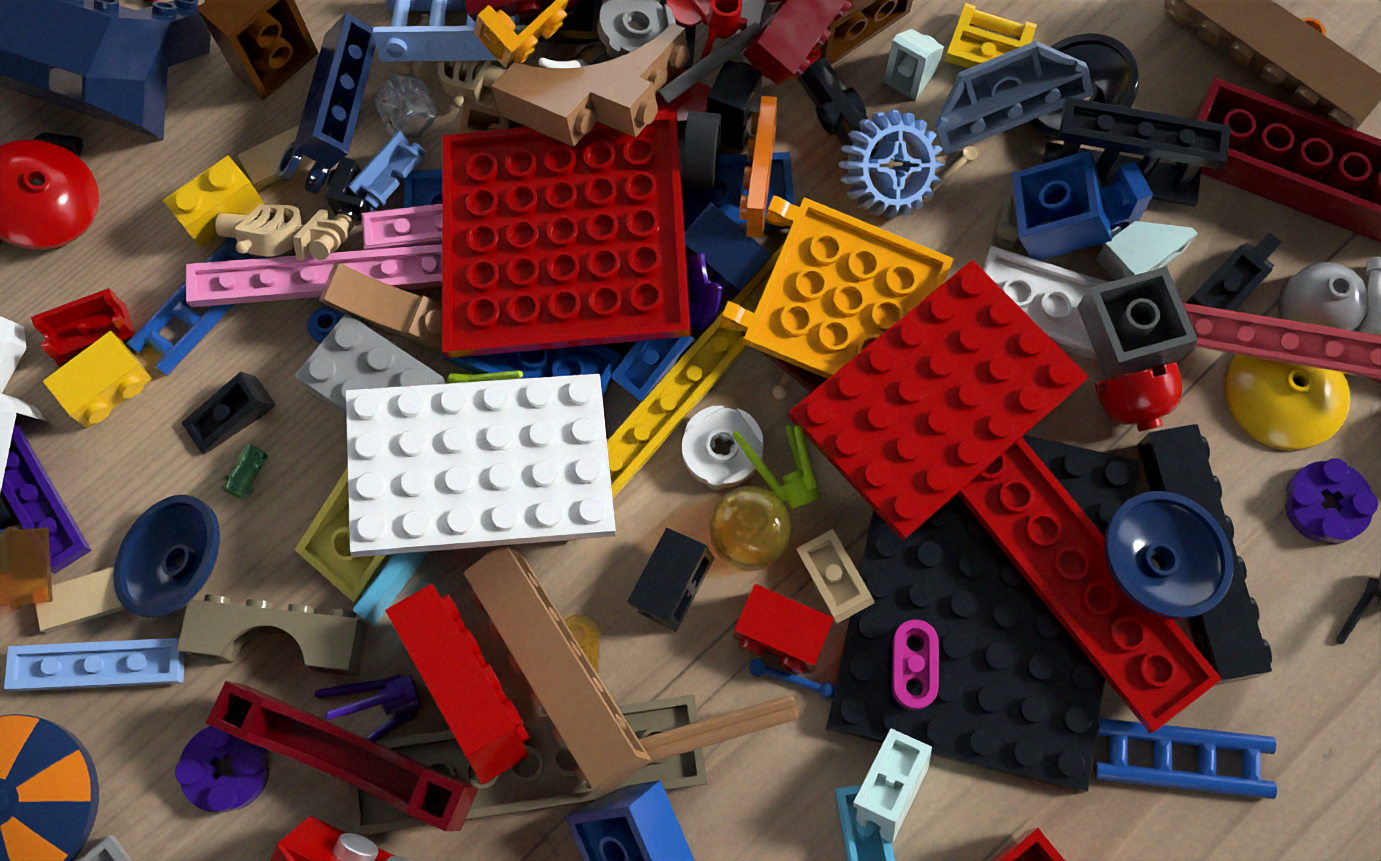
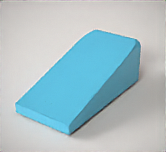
M862 785L836 788L835 795L846 861H895L891 842L881 838L879 832L881 827L869 820L866 826L862 827L856 819L857 808L853 807V802Z

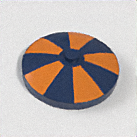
M30 715L0 716V861H73L91 833L98 810L99 783L93 760L82 742L72 732L55 722Z

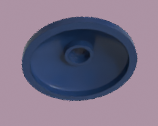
M1166 491L1142 493L1120 506L1107 525L1104 538V552L1110 574L1120 590L1143 610L1168 619L1194 618L1214 608L1229 590L1234 569L1230 543L1216 519L1193 500ZM1151 559H1154L1159 564V569L1153 565Z
M174 495L152 505L134 522L121 543L114 566V588L117 598L124 608L131 613L145 618L163 617L187 604L203 588L214 569L220 546L218 520L208 504L194 496Z

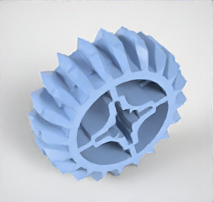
M889 110L886 115L883 112H877L872 115V121L869 119L860 121L861 132L851 131L848 133L853 141V145H844L841 148L844 153L849 154L848 161L843 160L838 164L840 168L848 169V174L844 175L840 181L843 184H852L846 195L849 198H858L856 206L859 209L866 210L869 208L870 215L878 217L883 214L885 218H894L897 213L901 216H907L911 213V207L914 209L924 207L921 196L927 198L934 196L929 186L931 183L938 184L941 182L940 178L934 175L935 168L939 169L944 166L941 161L935 160V155L939 154L943 149L939 145H931L937 134L933 131H925L927 122L924 120L914 121L912 113L900 115L898 110ZM902 137L909 144L913 154V158L908 155L906 151V142L902 141ZM879 141L878 150L870 157L872 149ZM890 160L903 163L901 166H893V169L879 166L881 163H889ZM869 171L875 174L877 187H881L880 193L873 186ZM910 173H912L909 181L904 186L905 179Z

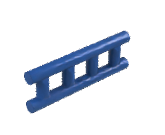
M227 237L203 263L227 261L229 258L231 260L255 258L249 253L241 254L237 252V239ZM258 256L256 259H258V258H271V257H273V256H270V257ZM185 281L126 344L138 354L146 345L150 346L162 356L155 367L168 376L235 304L210 306L201 316L186 304ZM174 316L190 327L175 345L159 334Z
M1099 718L1097 735L1109 737V763L1095 762L1093 771L1095 780L1275 799L1277 796L1276 782L1261 780V753H1275L1277 744L1273 736L1163 725L1155 732L1149 734L1140 722ZM1128 739L1153 741V768L1127 765ZM1172 743L1198 746V773L1172 770ZM1216 748L1242 751V778L1216 775Z

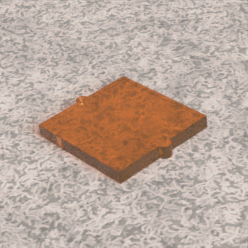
M7 527L6 531L0 532V606L20 609L23 604L53 601L48 527L18 530L17 527Z

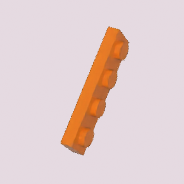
M761 96L760 111L752 112L751 135L756 136V139L748 140L747 162L753 164L752 167L745 166L743 190L749 191V194L741 195L739 219L747 220V237L763 238L776 131L777 97Z

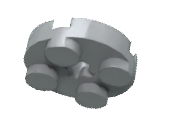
M609 0L606 3L604 2L600 9L597 31L602 43L606 46L607 54L610 58L615 59L647 44L661 34L670 24H676L671 9L666 4L662 7L654 0ZM631 21H637L638 25L645 27V29L642 31L634 30L630 27Z

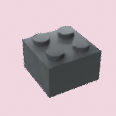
M1167 266L1089 287L1077 306L1105 379L1181 359L1198 341Z

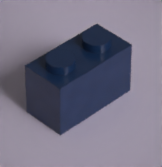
M711 202L685 231L686 259L689 261L694 255L705 253L706 267L714 273L710 279L720 284L722 290L727 294L732 289L739 294L771 257V254L752 237H747V233Z

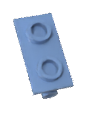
M397 131L348 187L357 198L364 199L370 211L373 212L379 205L383 207L386 204L385 200L400 185L399 182L403 177L406 178L418 164L421 165L424 162L422 157L426 152L415 142L411 145L401 131Z

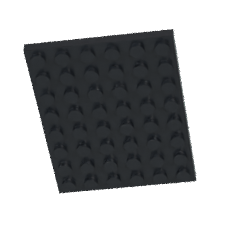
M1024 435L1022 438L1105 537L1107 525L1113 514L1120 506L1134 497L1140 461ZM958 494L904 541L898 537L873 509L859 575L875 603L849 618L826 730L884 743L890 729H894L931 746L932 756L1078 792H1088L1106 680ZM915 619L930 624L936 631L939 640L938 693L932 703L920 710H910L902 707L892 693L893 637L903 623ZM915 637L907 639V646L910 650L915 652L921 650L922 645L919 639ZM913 680L907 682V691L914 696L920 695V684Z

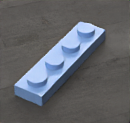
M180 638L8 646L4 690L16 692L182 684L185 654L177 651Z

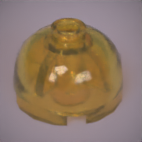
M756 485L737 487L724 494L713 508L709 521L711 545L720 559L738 567L740 570H763L778 562L788 548L792 534L790 513L782 499L769 489Z

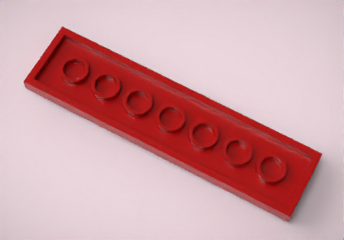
M1023 438L1019 439L958 493V496L1149 734L1158 730L1222 680L1173 619L1159 617L1143 610L1120 590L1107 566L1104 552L1105 537Z

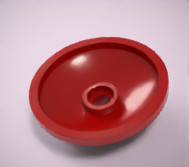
M25 139L0 145V239L22 248L39 250L61 247L82 236L93 223L99 204L98 186L88 166L68 149L43 140ZM37 178L44 183L40 186H35L29 181Z

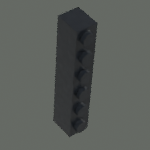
M1198 424L1149 432L1137 444L1150 492L1166 491L1176 493L1198 503L1222 527L1232 550L1233 577L1226 595L1214 608L1202 615L1187 619L1195 647L1222 678L1216 685L1257 678L1272 672L1270 665L1272 663V651L1269 643L1262 639L1258 625L1260 617L1259 608L1255 599L1249 596L1245 582L1247 577L1246 565L1242 557L1237 556L1233 543L1234 526L1231 518L1225 515L1220 500L1222 497V487L1218 477L1213 475L1210 467V447L1207 439L1201 436Z

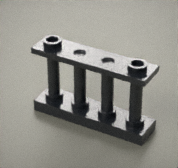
M1067 97L1063 105L1058 141H1064V144L1047 142L1043 164L1091 150L1080 148L1081 145L1103 148V152L1091 150L1102 188L1112 185L1120 166L1135 161L1153 193L1151 199L1195 207L1198 204L1201 169L1199 168L1204 166L1221 170L1224 167L1228 157L1231 126ZM1120 152L1142 155L1143 158L1141 159L1119 154ZM1160 159H1165L1170 161L1181 162L1183 164L1182 166L1169 163H1163L1159 161Z

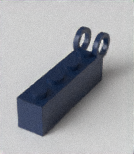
M347 12L324 35L296 139L284 152L277 170L278 177L288 180L296 171L302 155L316 161L308 174L305 189L313 194L318 193L323 187L331 168L349 153L376 48L373 28Z

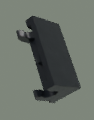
M666 527L627 603L638 609L639 614L677 632L715 559L708 546Z

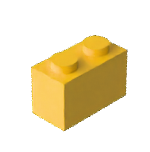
M229 155L163 200L200 248L219 236L215 228L216 218L219 213L248 215L258 205L264 204L251 182Z
M109 331L44 379L43 382L69 416L87 429L92 424L106 419L111 410L124 400L138 395L143 390L145 384L153 378L130 349L112 331Z

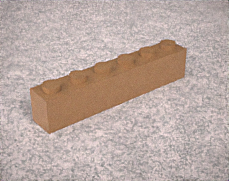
M499 545L463 573L471 585L467 589L470 597L481 609L485 608L491 618L488 622L489 629L501 643H506L512 653L508 658L511 666L522 678L526 677L533 689L530 692L532 701L542 713L549 715L555 725L552 728L554 738L564 750H570L577 764L574 766V770L580 781L589 789L610 792L652 761L522 552L511 545Z

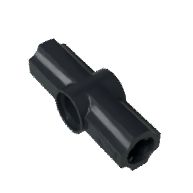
M819 58L797 80L815 104L817 117L823 129L829 135H836L843 146H852L853 141L848 133L851 131L861 132L859 122L863 119H868L864 102L854 88H846L826 58ZM879 141L872 149L870 157L878 150Z

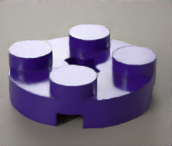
M1338 458L1308 464L1294 474L1287 483L1288 503L1285 504L1287 517L1299 533L1316 542L1322 540L1333 542L1332 544H1341L1357 537L1369 526L1373 513L1378 508V500L1364 477ZM1321 493L1335 497L1338 506L1337 511L1332 507L1327 510L1323 508L1321 503L1325 498Z
M209 725L194 735L185 746L180 756V762L175 768V777L180 783L186 798L196 807L209 812L221 813L239 810L255 801L267 784L270 771L267 768L268 758L266 754H268V750ZM228 756H231L233 760L230 763V767L234 772L230 777L221 775L217 778L215 775L217 770L215 767L216 762L219 759L225 760Z

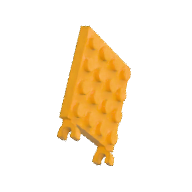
M774 195L768 207L765 222L780 227H791L755 313L728 301L719 326L732 331H744L746 334L742 344L828 379L942 285L947 278L954 258L805 197L800 207H797Z

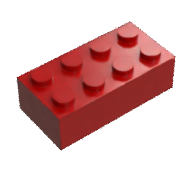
M432 583L385 609L481 784H485L528 758L529 755L523 742L530 739L523 726V721L511 700H508L501 688L502 685L489 663H486L469 628L466 629L450 595L446 594L440 597Z

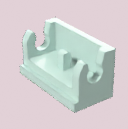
M890 729L853 802V807L857 808L856 819L862 827L866 826L868 820L881 827L879 831L881 838L892 843L894 842L928 771L932 751L931 746L894 729Z

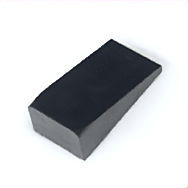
M240 371L181 423L200 452L206 454L264 416L276 404L256 376Z

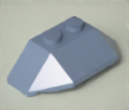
M1034 41L959 72L935 123L945 155L1063 107L1067 97L1085 99L1094 95L1089 69L1085 62Z

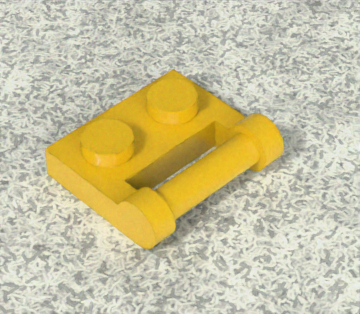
M965 3L945 62L968 69L1031 43L1037 24L1026 21L1024 25L975 10V5ZM970 24L1020 39V41L970 26Z

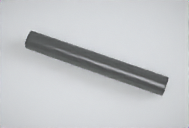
M754 22L658 90L664 102L668 104L747 48L761 29L760 26Z

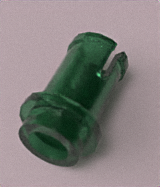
M244 444L243 450L230 474L224 475L222 478L224 482L222 490L239 499H245L247 494L253 493L254 488L252 484L264 461L268 458L266 452L249 444Z

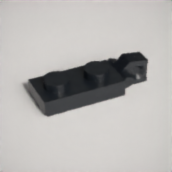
M1269 232L1255 248H1252L1247 243L1241 244L1186 303L1235 311L1272 272V268L1275 265L1267 259L1282 242Z

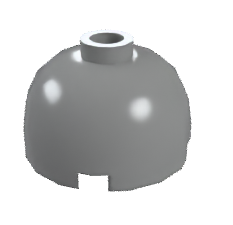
M1321 262L1308 265L1289 279L1279 295V312L1282 319L1354 331L1358 328L1368 310V292L1363 280L1354 270L1337 263Z

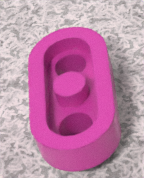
M915 619L903 623L893 637L892 693L902 707L910 710H920L932 703L938 693L939 640L936 631L930 624ZM910 637L919 639L922 645L921 650L916 652L910 650L907 646V639ZM913 680L920 684V695L914 696L907 691L906 684L908 681Z

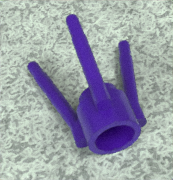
M397 674L386 679L335 686L315 691V697L323 698L379 690V695L327 711L324 715L325 719L331 720L382 704L386 715L395 713L396 716L366 735L365 738L372 741L378 740L398 725L415 719L413 710L422 707L411 674L405 677Z

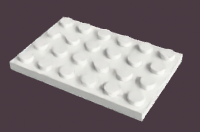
M600 374L346 390L350 553L352 557L615 536L616 529Z

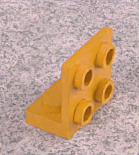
M555 0L519 35L514 32L516 26L502 10L496 12L488 5L477 15L473 34L505 68L515 61L522 64L535 51L534 47L539 42L537 39L540 36L547 40L563 25L562 21L567 16L564 10L569 0Z

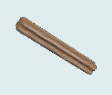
M787 695L641 738L639 741L652 760L649 763L794 721L798 718L799 712L793 696Z

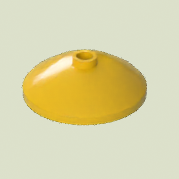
M1238 354L1232 359L1226 372L1224 383L1225 398L1233 418L1248 435L1269 447L1286 451L1313 448L1332 437L1340 429L1347 417L1350 406V390L1344 373ZM1293 377L1298 378L1302 382L1303 387L1297 386L1293 382Z

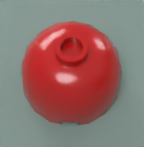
M1177 361L1120 375L1116 379H1105L1094 383L1104 412L1113 421L1121 425L1136 424L1138 431L1163 426L1161 418L1175 411L1181 401L1183 391Z

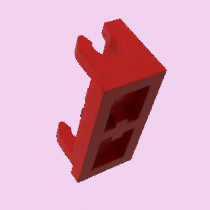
M110 288L31 316L33 326L46 340L40 343L41 347L56 361L59 367L65 365L109 331H112L123 343H126L135 334L126 304Z

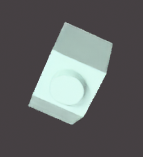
M913 29L897 34L892 40L883 83L916 100L938 69L944 46L937 43L931 36L922 35Z
M1135 221L1124 230L1116 227L1111 231L1112 241L1102 244L1103 248L1096 261L1114 281L1159 269L1183 253L1198 233L1191 227Z

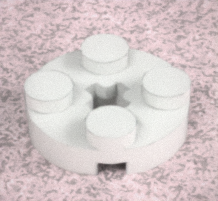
M711 406L701 410L690 419L682 438V457L686 468L695 479L714 490L740 485L750 479L757 471L733 438L732 434L734 431L741 433L761 460L763 457V435L759 425L751 415L738 408L736 411L731 408H724V406ZM720 438L723 442L731 440L733 445L729 449L730 454L725 456L721 453L715 454L712 451L715 448L714 440Z

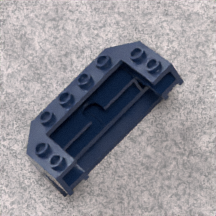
M0 0V87L163 140L168 67L210 53L211 33L196 9L200 6L198 5V0L156 1L152 3V6L139 10L120 6L119 0Z

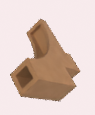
M672 23L661 34L642 47L621 57L589 66L542 68L520 64L515 61L491 86L499 114L573 147L585 134L592 130L596 122L636 137L647 124L654 120L658 113L655 97L656 94H659L658 90L664 87L674 74L686 65L689 59L685 28Z

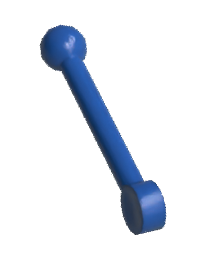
M758 658L753 659L749 664V671L753 676L759 677L765 674L819 692L824 699H831L834 695L835 686L830 682L820 684L768 667L763 660Z

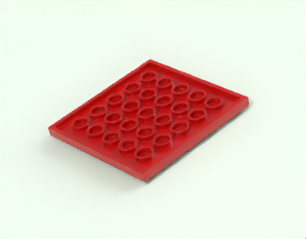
M676 111L657 113L654 120L647 124L636 137L596 122L592 130L585 134L574 147L535 131L528 126L443 135L442 353L446 358L691 336L679 131Z

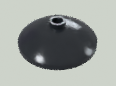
M1086 33L1065 38L1051 46L1055 50L1086 63L1094 93L1088 101L1131 108L1139 88V70L1132 53L1122 42L1107 35ZM1063 107L1030 120V123L1041 134L1058 140Z

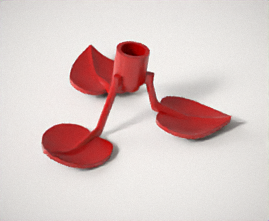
M666 0V5L671 9L676 23L681 26L694 27L702 21L705 25H708V38L700 61L710 54L716 37L727 39L734 35L738 29L742 32L747 28V18L741 17L742 0ZM812 49L806 57L811 61L809 66L819 59L821 55L820 49L817 51ZM752 64V66H753L756 70L760 71L756 66H754V65ZM683 68L679 69L666 85L686 70ZM699 81L668 104L664 102L660 94H656L658 113L676 111L678 124L686 123L690 111L707 112V97L711 87Z

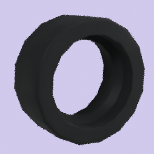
M694 111L688 113L682 160V183L684 187L715 188L720 152L721 114Z

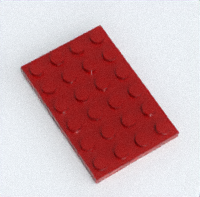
M972 259L792 408L788 413V417L795 425H799L802 428L804 435L898 537L904 541L1084 384L1089 376Z

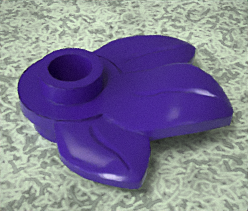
M698 253L687 263L690 327L693 332H702L715 321L722 293V286L715 282L709 283L705 253Z

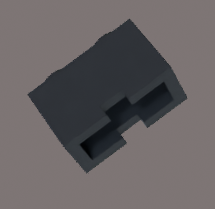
M731 60L724 63L707 97V113L721 114L720 142L743 150L751 133L752 112H759L761 103L762 72L756 70L748 63H737Z

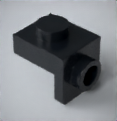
M344 157L339 161L337 168L331 170L328 176V190L325 198L335 216L346 214L353 220V223H356L357 220L362 221L361 213L371 211L366 201L357 198L349 189L348 185L361 170L356 160Z

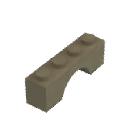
M210 594L205 595L204 601L190 600L187 603L177 651L192 658L234 662L240 651L252 640L266 634L283 633L291 635L297 641L302 650L305 665L314 671L350 676L359 675L367 625L358 618H355L356 613L353 611L330 609L329 615L316 614L313 607L300 604H289L288 610L272 609L273 604L270 602L256 599H247L246 606L230 604L231 599L228 597Z

